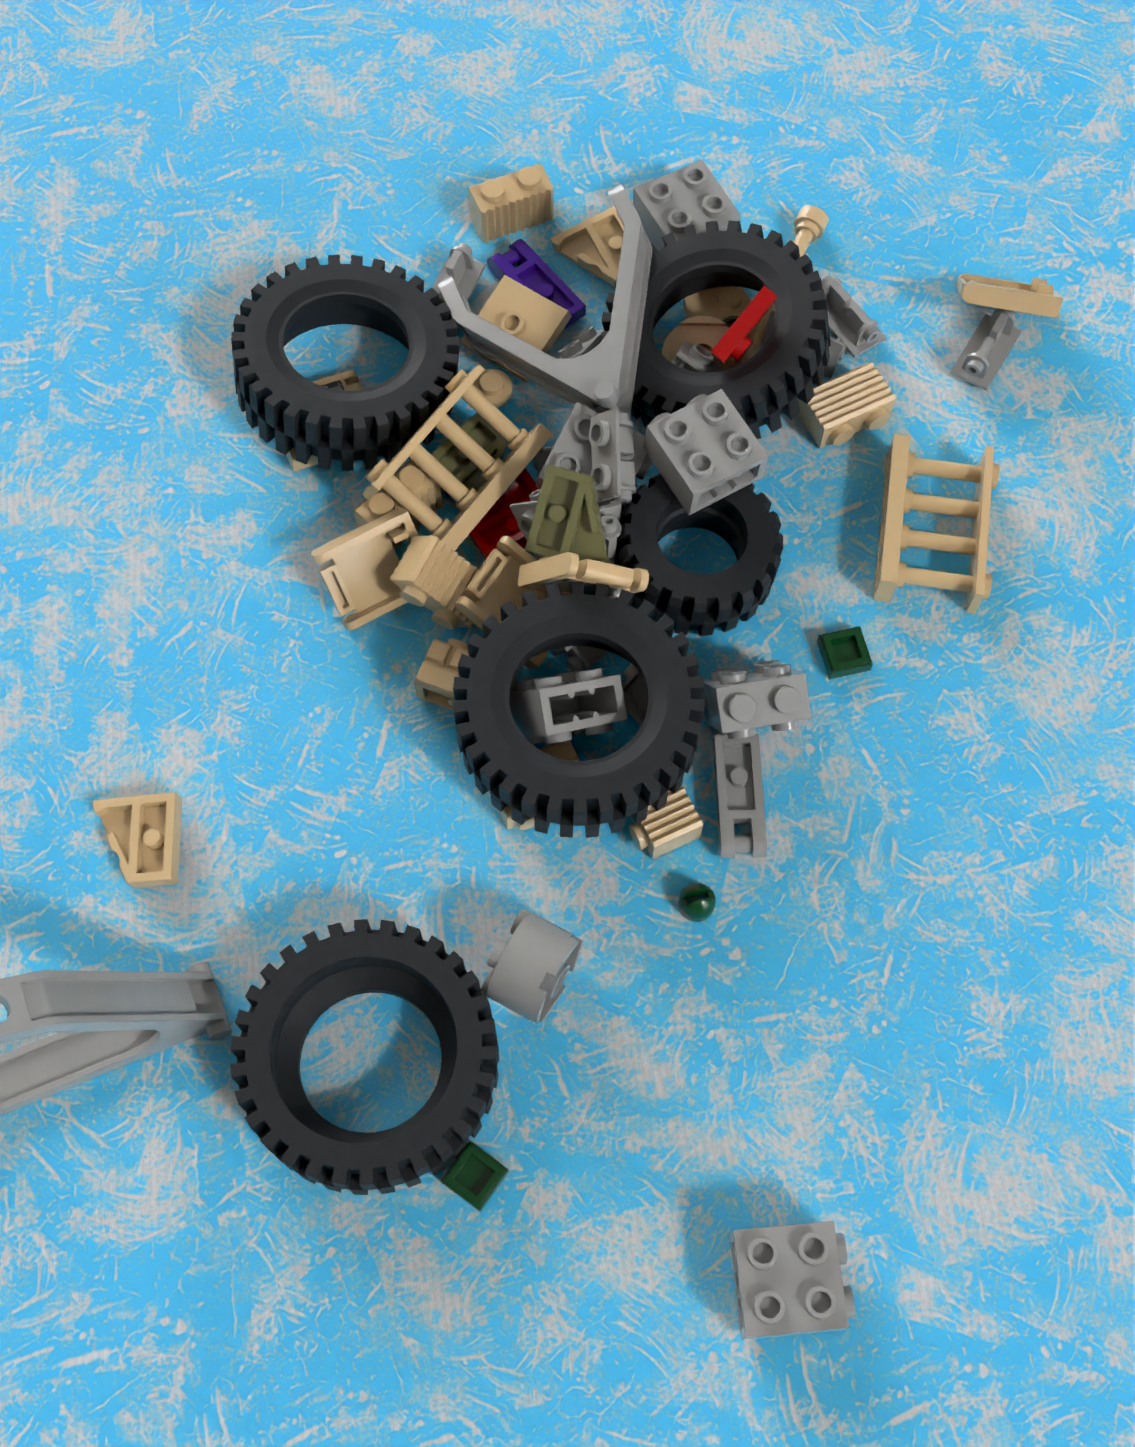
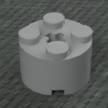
M523 908L513 922L510 930L512 936L508 943L500 939L491 952L487 965L493 969L487 975L481 987V992L483 994L486 993L488 998L528 1020L538 1023L545 1020L565 988V985L562 983L568 970L573 972L582 950L583 941L575 937L574 934Z

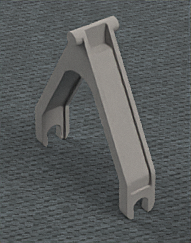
M622 184L607 191L624 226L610 329L601 343L588 353L572 359L554 358L473 314L464 294H460L453 276L438 283L444 300L451 310L452 318L461 327L466 340L473 348L573 405L578 402L598 413L612 408H619V413H628L629 421H632L631 408L653 248L643 228L642 221Z
M201 962L194 964L186 969V972L41 970L0 979V1004L7 1011V1019L0 1023V1044L48 1032H58L0 1056V1116L206 1032L210 1041L219 1040L230 1035L232 1029L209 963Z

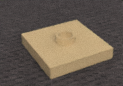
M506 275L503 276L477 315L546 354L572 317L565 308ZM465 335L461 339V343L464 345V347L470 349L471 351L482 356L488 361L494 363L495 365L511 373L517 378L523 380L524 382L528 383V381L530 380L524 377L523 375L517 373L516 371L510 369L509 367L494 360L493 358L487 356L486 354L480 352L479 350L473 348L466 340Z

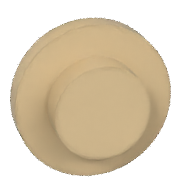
M498 369L484 370L472 384L496 408L503 406L512 394V381L510 377Z

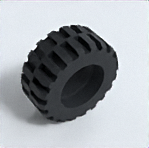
M660 473L649 479L648 488L645 485L640 486L636 493L632 494L631 503L625 505L621 515V534L617 537L615 565L631 569L642 568L646 569L649 573L648 586L644 591L633 594L632 607L638 609L643 601L647 600L655 605V622L666 614L674 621V626L676 627L674 633L679 634L683 632L684 635H687L690 629L698 630L699 636L713 635L714 628L720 627L723 632L736 628L739 618L741 621H747L755 615L758 606L764 604L770 593L783 551V535L779 532L781 522L776 512H769L771 502L762 492L758 495L753 492L755 485L751 483L688 515ZM690 527L706 529L719 535L730 545L737 562L728 569L714 574L691 573L680 569L670 562L663 554L658 542L667 534L678 529Z

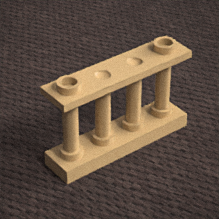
M480 364L476 365L468 374L463 369L458 371L444 387L450 394L389 463L381 459L365 477L371 484L362 493L368 500L383 488L431 532L430 536L438 537L440 541L444 542L446 546L451 547L453 551L458 548L553 435L542 423L535 426L529 432L524 427L521 430L518 429L472 384L485 370ZM460 397L509 442L507 447L511 452L503 461L499 457L496 459L491 457L446 414ZM434 427L483 471L481 476L486 481L478 491L473 487L468 489L420 444ZM408 457L457 501L455 506L460 512L452 521L448 518L442 520L393 475Z
M894 433L886 457L873 600L890 602L895 588H902L903 584L968 592L966 613L975 614L981 600L989 598L992 587V574L986 573L991 490L996 488L1000 472V465L993 463L994 447H985L978 465L918 458L916 453L909 452L910 435ZM913 474L975 482L974 501L913 493V489L906 488L907 477L912 478ZM910 510L973 518L972 538L910 530L909 525L903 524L904 513L909 514ZM908 546L970 555L969 575L906 567V562H900V550H906Z

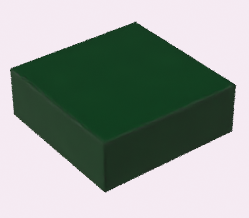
M860 626L818 636L817 644L829 680L871 670L873 663Z
M469 1141L440 1182L481 1212L509 1173V1169Z

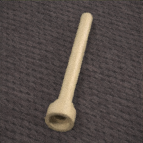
M803 206L794 221L796 237L793 242L799 246L800 257L805 254L810 242H814L823 235L829 222L827 214L816 206ZM772 304L749 336V339L753 341V345L743 356V363L758 352L764 339L763 333L772 310L775 311L774 304Z

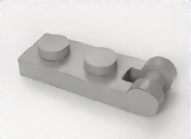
M728 734L714 735L713 752L720 858H734L735 853H751L752 858L766 857L767 838L759 734L739 739H729ZM734 824H750V835H734Z

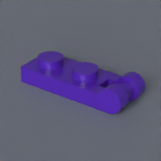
M516 240L509 245L507 252L503 254L498 252L487 259L488 267L497 279H502L506 275L568 310L572 317L564 329L586 315V305L524 240Z

